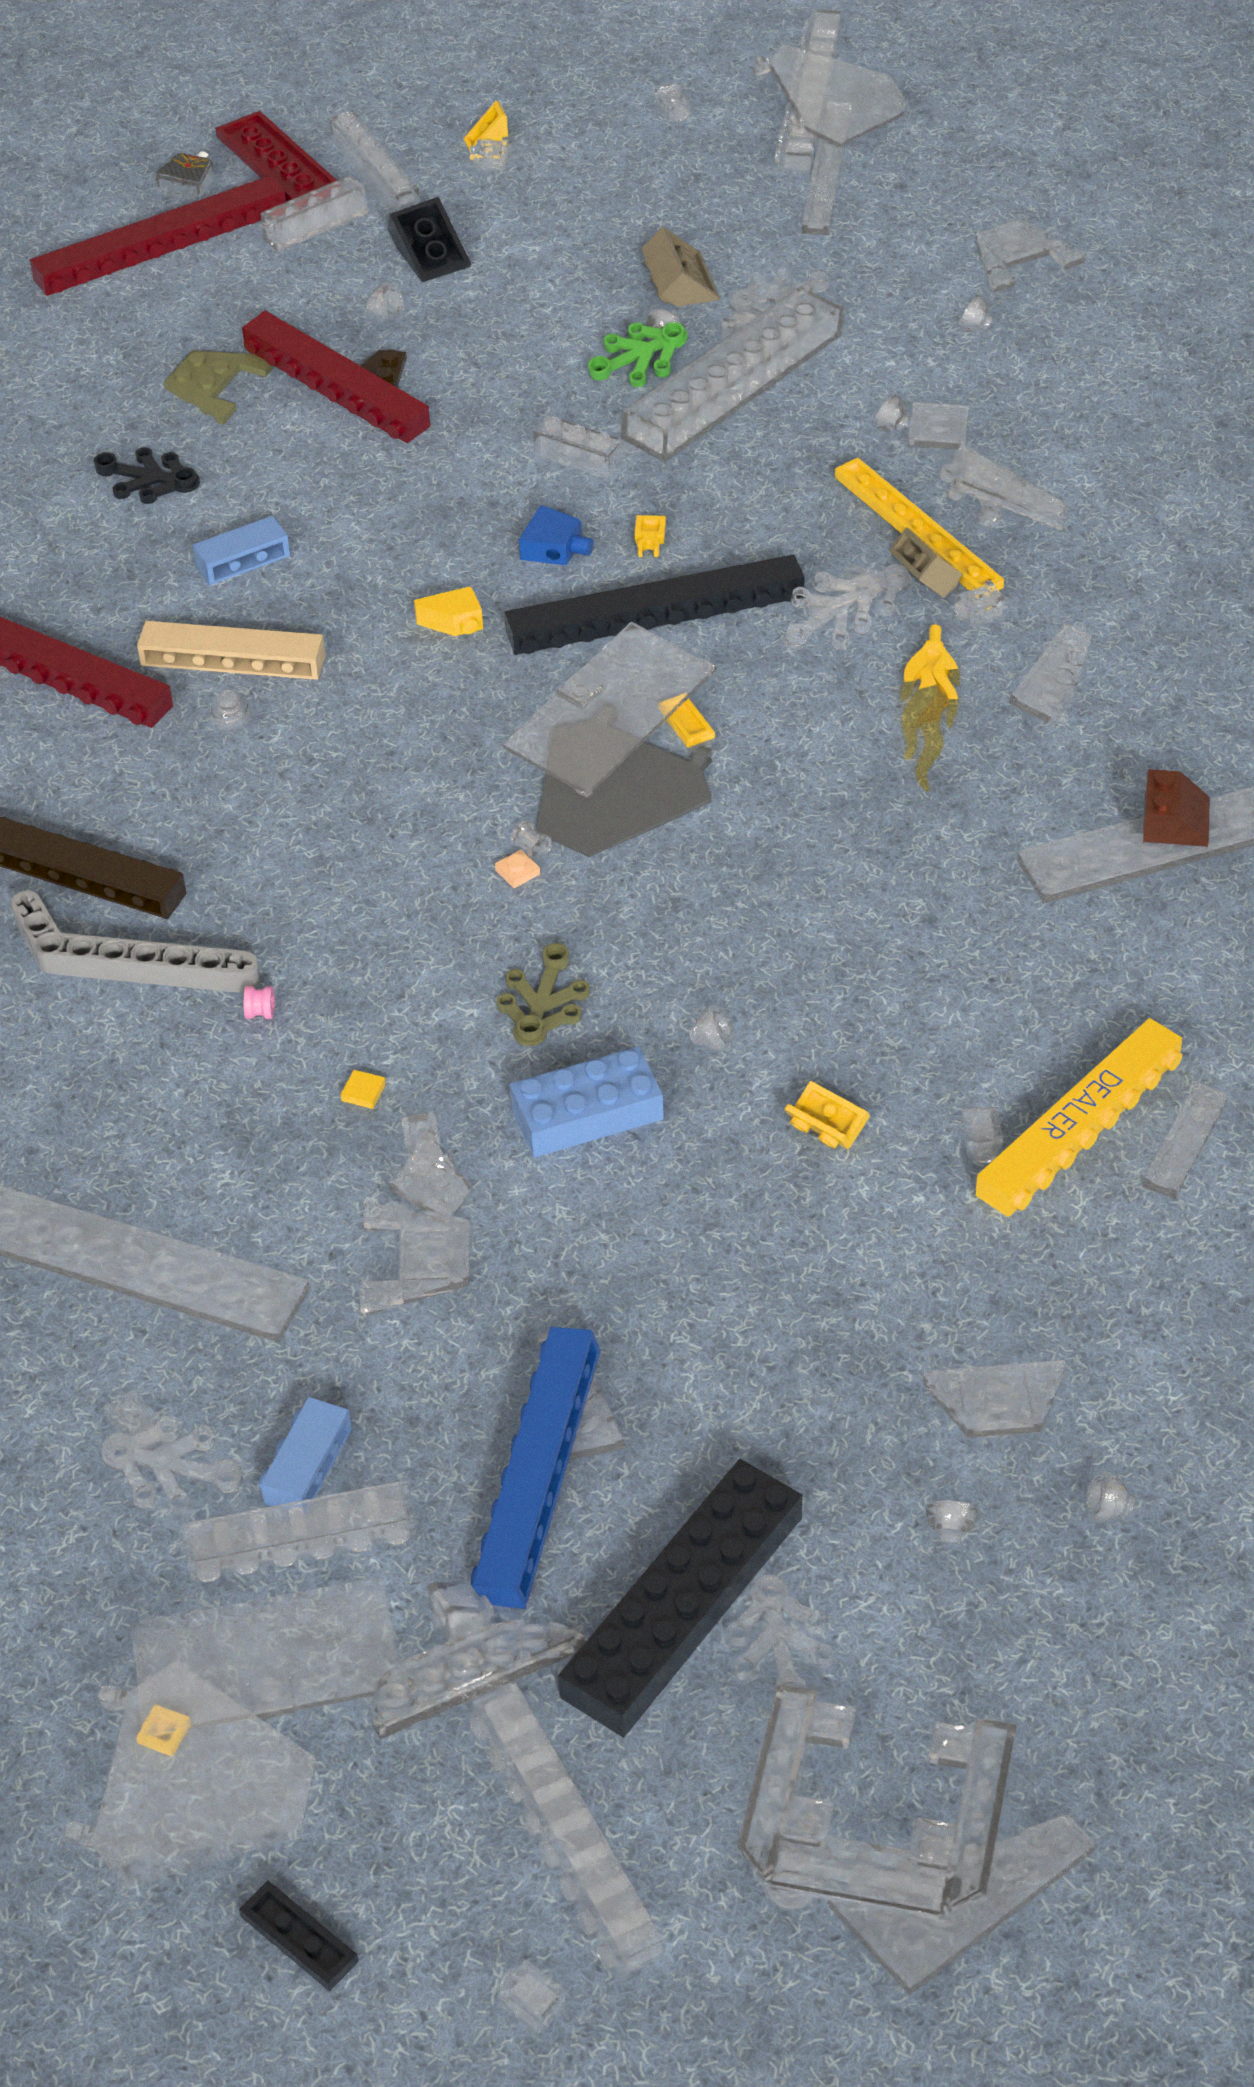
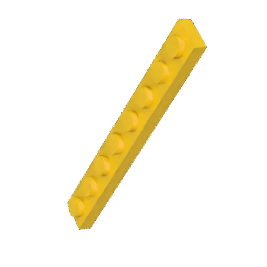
M857 457L835 468V478L902 534L906 527L909 528L963 574L959 579V583L981 600L1004 588V578Z

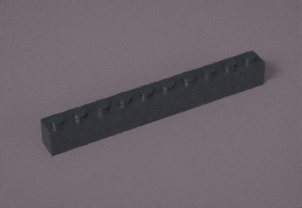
M794 554L504 611L506 634L514 655L531 654L538 650L553 647L561 648L568 644L591 642L594 639L620 636L624 633L638 630L647 631L653 627L669 624L677 625L684 621L699 618L707 619L710 616L736 613L740 610L754 607L763 608L769 604L784 601L793 602L799 598H804L805 577Z

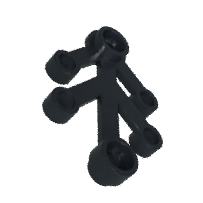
M146 447L139 448L135 452L136 461L143 464L146 469L118 464L116 456L108 452L98 454L94 458L95 471L101 476L117 474L137 478L126 483L120 482L113 486V494L117 499H125L130 496L131 492L143 488L139 492L140 501L144 504H152L159 496L174 491L181 493L191 492L200 485V478L195 470L189 467H182L178 455L173 452L165 453L161 458L163 467L171 469L173 474L163 472L153 458L152 450ZM156 483H164L154 488L147 487Z

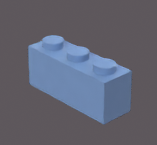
M273 516L192 545L195 565L209 585L290 556L288 536Z
M308 1397L303 1408L296 1410L287 1437L280 1439L270 1468H264L260 1476L259 1488L262 1490L264 1504L306 1516L352 1430L349 1409Z

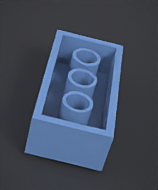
M639 1046L510 1083L511 1109L533 1158L664 1119L663 1094Z

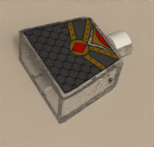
M201 151L197 155L186 153L175 155L155 173L158 194L194 202L206 198L215 180L213 162L209 154Z

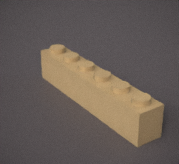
M145 621L137 644L141 666L316 680L319 679L326 656L324 638L321 634Z

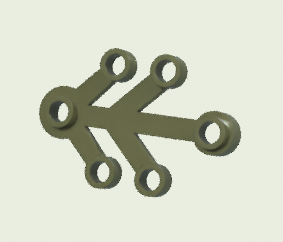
M552 943L543 949V964L546 969L537 993L526 981L523 971L513 969L506 974V985L510 989L516 990L531 1008L529 1015H525L517 1006L516 997L510 993L501 994L497 998V1009L501 1013L507 1014L514 1022V1038L521 1045H538L546 1039L547 1031L565 1023L569 1025L577 1024L581 1020V1008L575 1004L565 1005L561 1012L543 1019L545 1012L573 999L584 1000L590 995V986L584 980H576L569 987L552 994L559 971L569 965V950L561 943ZM515 977L521 979L519 981H511V979ZM578 988L585 989L583 992L574 991ZM505 1001L512 1002L510 1005H502ZM569 1012L576 1013L575 1016H567L566 1014Z

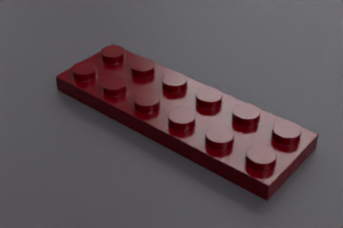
M261 111L215 128L217 138L261 178L270 175L284 189L286 201L293 208L297 209L340 191L339 181Z

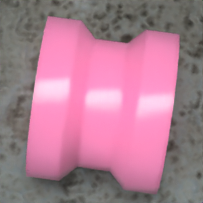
M245 986V1018L253 1019L255 1016H263L265 1019H273L275 1009L274 987L266 986L263 989H256L254 986Z

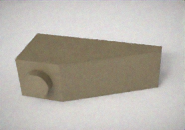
M907 527L889 549V552L918 580L943 598L957 587L959 579L963 575L949 561Z

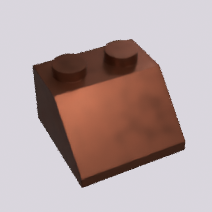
M1148 769L1144 801L1143 842L1208 847L1210 797L1181 771Z

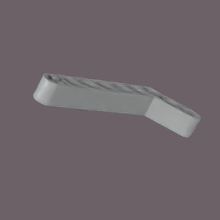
M22 891L15 894L11 900L16 927L40 969L45 973L244 993L245 986L258 988L260 984L257 958L251 952L60 933L37 893Z

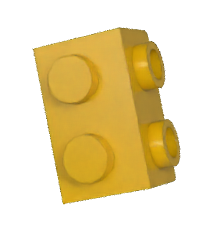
M812 1081L809 1082L795 1106L787 1104L784 1109L791 1118L789 1123L804 1133H807L809 1129L820 1134L818 1139L833 1149L840 1145L848 1150L870 1117L867 1111Z

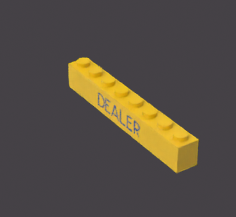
M1147 1019L977 1175L976 1196L1007 1217H1010L1017 1209L1020 1211L1024 1210L1031 1202L1033 1194L1037 1190L1047 1189L1052 1183L1055 1174L1061 1168L1067 1170L1075 1161L1077 1153L1083 1148L1086 1150L1090 1149L1097 1140L1098 1134L1104 1128L1109 1130L1116 1124L1122 1111L1126 1108L1128 1110L1133 1109L1146 1089L1153 1090L1158 1085L1164 1072L1167 1070L1173 1071L1177 1068L1182 1060L1181 1046L1183 1038L1153 1019Z

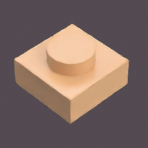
M521 849L495 863V871L513 888L540 874V867Z

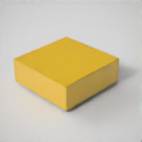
M353 1070L341 1092V1100L373 1109L386 1085L385 1077Z

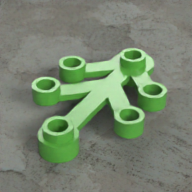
M638 322L632 323L628 327L630 339L619 337L617 334H608L603 340L604 348L609 353H615L620 349L630 351L611 360L604 356L592 358L588 363L589 375L594 380H605L611 375L612 371L638 360L635 369L629 374V380L632 386L642 387L647 382L645 373L653 353L663 348L660 359L654 362V372L658 377H667L671 373L670 361L675 348L682 347L687 342V331L677 322L668 323L663 329L644 326ZM645 337L654 339L650 342L641 341Z

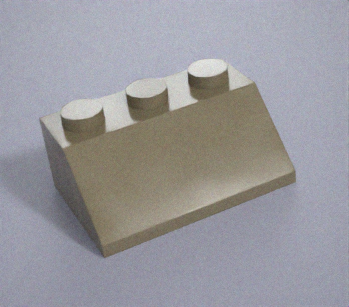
M664 226L641 248L646 259L644 263L652 274L651 280L657 286V295L666 304L672 303L679 307L720 300L701 252Z

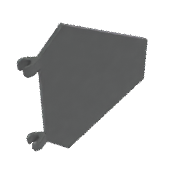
M611 706L603 708L596 722L553 730L536 834L591 857L712 802L703 770L712 762V759L708 757L712 749L700 746L691 762L656 748L612 729L618 719L614 717L617 709Z

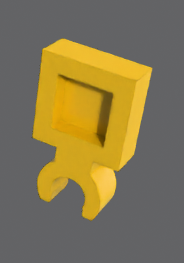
M636 516L635 543H637L639 557H642L643 551L647 549L654 551V557L660 555V544H664L666 516Z

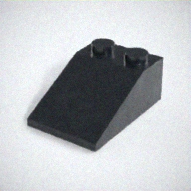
M439 197L390 213L388 232L396 248L422 283L471 267V262Z

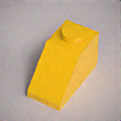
M471 586L414 600L415 620L418 625L452 636L472 634L483 629L482 608Z

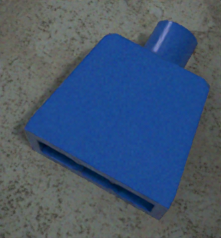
M540 505L519 538L520 560L567 565L574 553L590 556L594 541L591 538L582 536L581 521L578 518Z

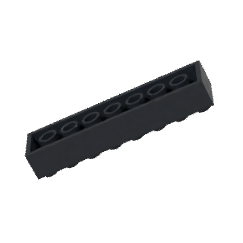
M739 1458L559 1673L560 1698L624 1738L802 1519L803 1495Z

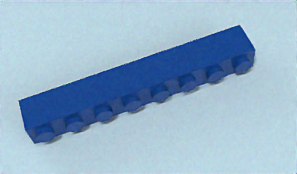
M550 1327L546 1341L541 1343L539 1366L537 1372H533L530 1379V1396L528 1402L524 1403L521 1409L520 1429L518 1435H514L512 1438L510 1462L508 1467H504L502 1471L500 1495L492 1504L490 1528L482 1537L480 1561L478 1566H474L471 1573V1586L481 1603L526 1609L601 1351L592 1330Z

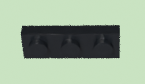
M267 1881L239 1909L242 1919L329 1992L359 1962L357 1953L270 1881Z

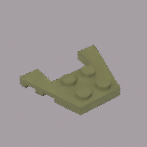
M192 351L164 381L166 390L188 404L192 403L205 415L209 414L216 419V422L224 425L236 412V404L216 398L240 370L266 377L275 366L269 365L255 354Z

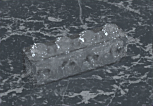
M350 175L262 212L261 220L264 240L273 249L280 252L367 215L365 187Z

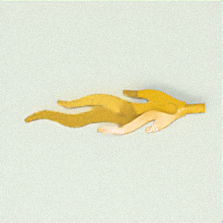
M939 625L930 626L929 641H926L925 645L906 665L904 670V687L901 692V700H907L912 693L915 681L920 679L919 689L903 712L902 730L908 747L905 753L906 760L911 759L916 752V731L919 727L924 733L925 747L916 766V778L926 792L930 791L927 771L943 750V737L939 726L940 716L946 706L948 708L947 726L952 727L958 712V696L949 679L955 686H959L960 673L956 662L944 648L943 642H941L942 628Z

